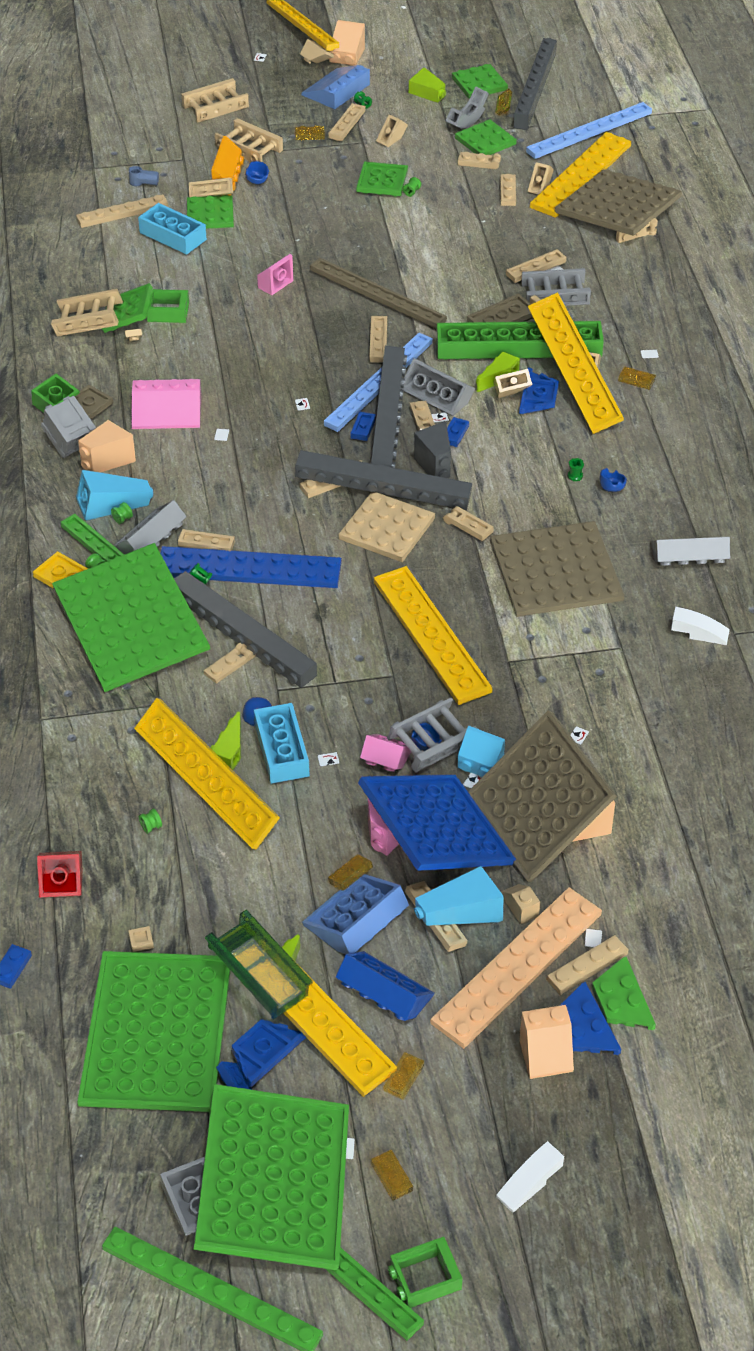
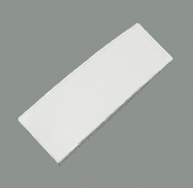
M675 607L671 630L690 633L689 639L727 645L730 629L701 613Z
M547 1141L513 1174L496 1197L512 1213L515 1212L546 1185L547 1179L563 1166L564 1156Z

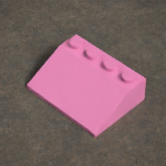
M200 379L133 380L132 429L200 428Z

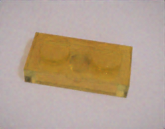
M509 88L498 96L495 110L498 115H501L503 112L506 113L510 109L512 91Z
M324 126L295 127L296 140L325 139Z
M624 366L618 381L650 390L655 382L656 375Z
M357 854L328 877L329 883L344 891L373 868L372 862Z
M404 1052L397 1063V1069L391 1073L384 1085L385 1092L402 1100L405 1099L424 1067V1060Z
M392 1149L371 1159V1165L392 1201L413 1191V1185Z

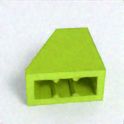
M423 67L409 80V93L438 103L446 95L445 83Z

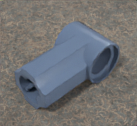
M139 166L129 168L130 185H158L159 173L157 171L142 170Z

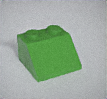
M54 374L31 390L32 405L44 413L46 406L57 405L63 402V398L76 396L80 391L58 374Z

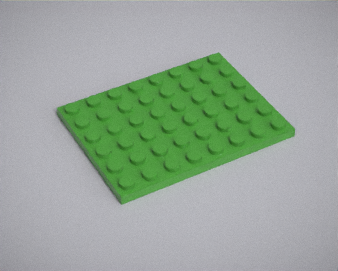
M155 543L52 583L104 692L210 650V645Z
M103 951L77 1101L78 1106L210 1112L213 1086L218 1083L219 1071L216 1067L220 1063L232 959L229 956Z
M214 1084L193 1250L338 1270L349 1105Z

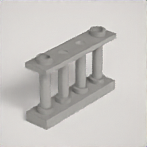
M585 268L522 272L521 285L522 287L528 286L529 291H526V300L530 302V297L534 295L542 300L558 292L565 306L590 304L591 290L590 288H583L582 285L585 282ZM560 284L561 289H551V285ZM566 284H576V288L567 289ZM544 285L545 290H535V286Z
M452 698L440 700L434 706L402 722L397 721L390 727L387 739L390 741L399 737L413 753L414 761L411 768L415 773L460 750L467 728H464L449 711L453 702ZM443 714L459 734L454 737L450 736L436 720V717ZM429 722L444 742L440 744L435 743L420 724ZM414 729L429 749L420 751L406 732Z

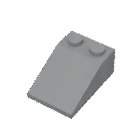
M204 1157L160 1174L166 1198L185 1236L196 1231Z

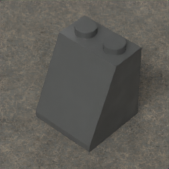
M443 421L414 432V459L428 475L449 478L451 448L446 422Z

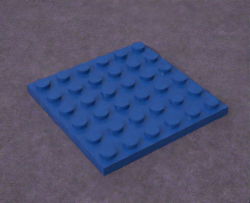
M456 775L365 776L360 778L358 784L417 871L514 864L516 858Z

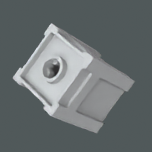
M75 396L65 397L63 402L45 407V416L41 427L62 458L78 451V440L96 429Z

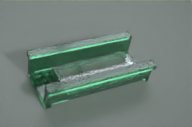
M247 909L240 913L239 924L219 938L213 932L205 936L208 948L216 953L270 1013L273 1020L308 996L309 986L313 984V981Z

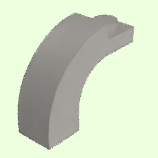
M475 87L465 107L460 110L451 108L445 121L462 129L470 127L483 114L485 110L483 105L489 93Z

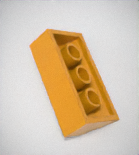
M223 136L211 169L212 180L232 178L233 191H235L236 182H238L239 174H241V165H244V156H242V150L227 136Z

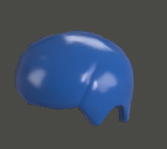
M253 161L246 168L245 175L249 182L259 185L267 180L269 169L263 162Z
M608 468L601 470L599 480L604 490L617 492L626 486L627 478L623 474L618 473L617 470L610 473Z
M262 697L250 698L243 708L242 717L244 721L254 726V710L272 707L271 703Z
M420 724L435 743H441L440 735L430 724ZM413 729L411 740L420 751L428 750L429 747Z

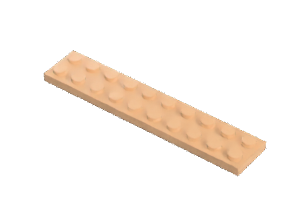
M569 887L431 1018L430 1024L464 1049L601 916L602 910Z

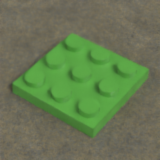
M484 64L483 66L471 67L470 69L458 70L452 73V79L469 99L475 87L489 94L508 90V84L491 64Z
M486 120L455 133V139L476 154L492 155L516 145L517 141L516 138L492 120Z
M364 161L357 184V192L401 196L408 173V165Z
M232 195L187 197V216L204 223L206 229L234 227Z
M150 283L120 294L123 303L116 304L113 308L119 321L118 326L101 328L104 333L146 318L153 290Z

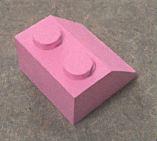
M292 255L285 256L258 274V288L273 295L293 282Z
M372 734L366 735L360 758L365 759L366 764L373 766L380 764L384 766L383 769L395 772V770L403 768L411 751L402 741L395 739L389 741L386 736Z
M368 798V828L371 846L377 852L388 856L399 843Z

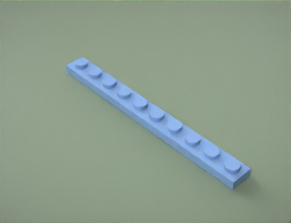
M644 102L530 145L526 147V152L534 159L540 158L546 154L645 117L652 113V108Z
M421 333L412 338L403 347L405 348L404 355H407L406 365L403 366L407 368L413 358L419 357L432 344L433 338ZM382 367L324 420L325 427L339 432L379 394Z

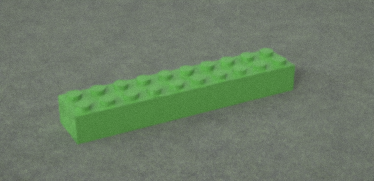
M573 321L588 351L600 354L602 357L604 340L601 321ZM535 322L437 323L438 359H495L502 352L518 358H553Z

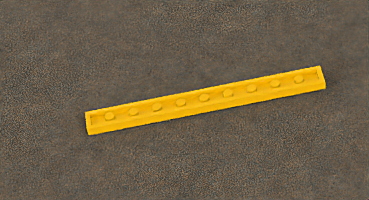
M266 0L270 7L327 51L339 48L337 40L286 1Z

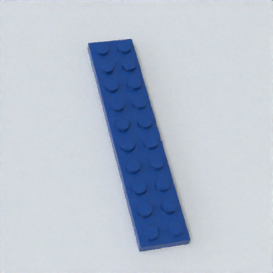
M162 546L160 553L173 578H176L185 571L189 573L199 563L201 568L208 573H212L209 580L338 588L342 558L167 546Z

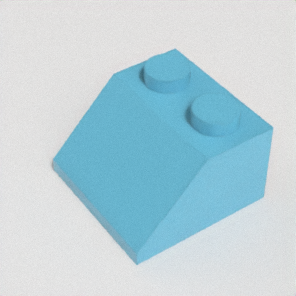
M468 726L458 753V768L465 772L479 775L482 778L504 756L505 739Z

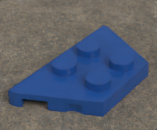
M528 368L532 386L523 390L519 414L555 408L559 381L549 378L543 373L540 375L535 374L532 368Z
M586 982L582 983L559 1005H566L572 1028L573 1051L600 1053V1050L614 1051V1055L621 1054V1047Z
M261 1019L232 1044L231 1051L248 1085L252 1087L306 1037L301 1031L288 1029V1025L275 1024L272 1021Z

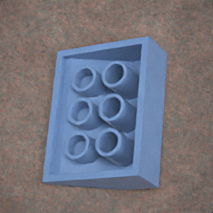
M361 65L336 68L303 91L301 95L336 109L352 98L358 91L360 92L370 85V69Z
M359 873L302 921V924L336 951L343 954L356 953L367 941H370L374 935L385 928L390 921L400 915L409 904L401 885Z

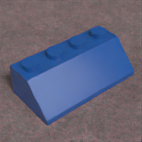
M365 951L346 954L336 975V978L342 981L341 984L343 986L359 991L360 996L376 1001L378 1007L384 1010H391L395 1013V1017L403 1021L416 1018L434 996L433 991Z

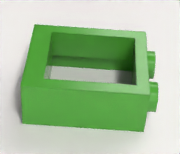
M153 289L147 312V322L186 323L189 308L188 290ZM153 304H179V307H153Z
M445 1237L390 1255V1266H388L391 1280L396 1279L398 1297L405 1301V1304L410 1308L462 1290L463 1278ZM437 1256L447 1280L410 1293L401 1269Z

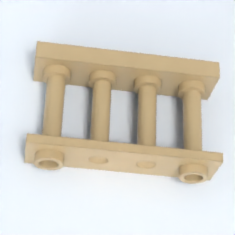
M233 78L181 94L184 109L190 107L195 109L197 123L249 107L248 94H237ZM229 95L232 96V98H229V99H226V98H225L226 96H229ZM216 99H219V100H220L219 102H216V103H213V102H212L213 100H216ZM203 103H206V104H207L206 106H203V107H200V106H199L200 104H203Z
M238 118L234 120V130L226 135L242 150L244 159L250 162H263L262 156L270 150L278 153L283 151L282 137ZM215 133V145L218 148L223 138V135ZM236 135L242 136L237 141L232 139ZM247 140L253 141V142H252L250 145H248V146H246V145L243 144V143L246 142ZM259 145L265 146L259 151L254 149Z
M118 289L59 299L57 304L62 315L61 318L52 320L51 325L56 336L118 326L119 321L113 308L116 304H122L123 300ZM107 306L106 310L98 311L100 307ZM92 309L91 313L83 314L84 310ZM77 312L76 316L68 317L69 313Z

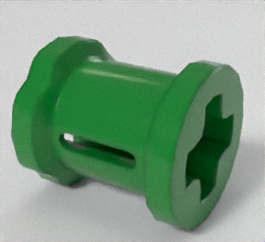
M358 91L354 95V102L368 109L372 105V98L365 96L364 92Z
M573 458L569 461L570 471L568 472V478L571 481H580L583 478L582 469L584 463L582 459Z
M199 563L189 572V574L204 584L212 576V573H208L201 568Z

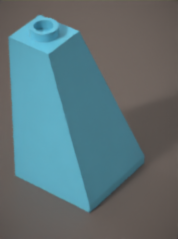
M82 470L76 499L84 519L91 520L111 515V509L114 507L118 508L123 502L127 503L131 509L147 506L153 497V489L147 480Z
M482 866L415 898L416 907L414 912L419 920L422 919L426 926L503 921V894Z

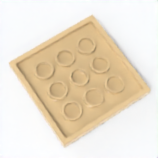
M371 492L341 530L339 539L403 562L434 521L435 513L377 492Z

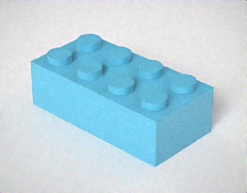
M157 203L138 217L141 234L186 255L207 240L206 225L160 203Z
M288 703L255 709V728L270 783L310 777L309 759L293 704Z

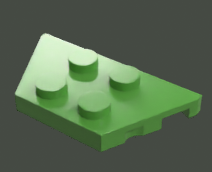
M623 957L592 982V989L607 1023L624 1024L629 1027H634L635 1024L648 1026V1030H654L656 1027L655 1021L627 957Z

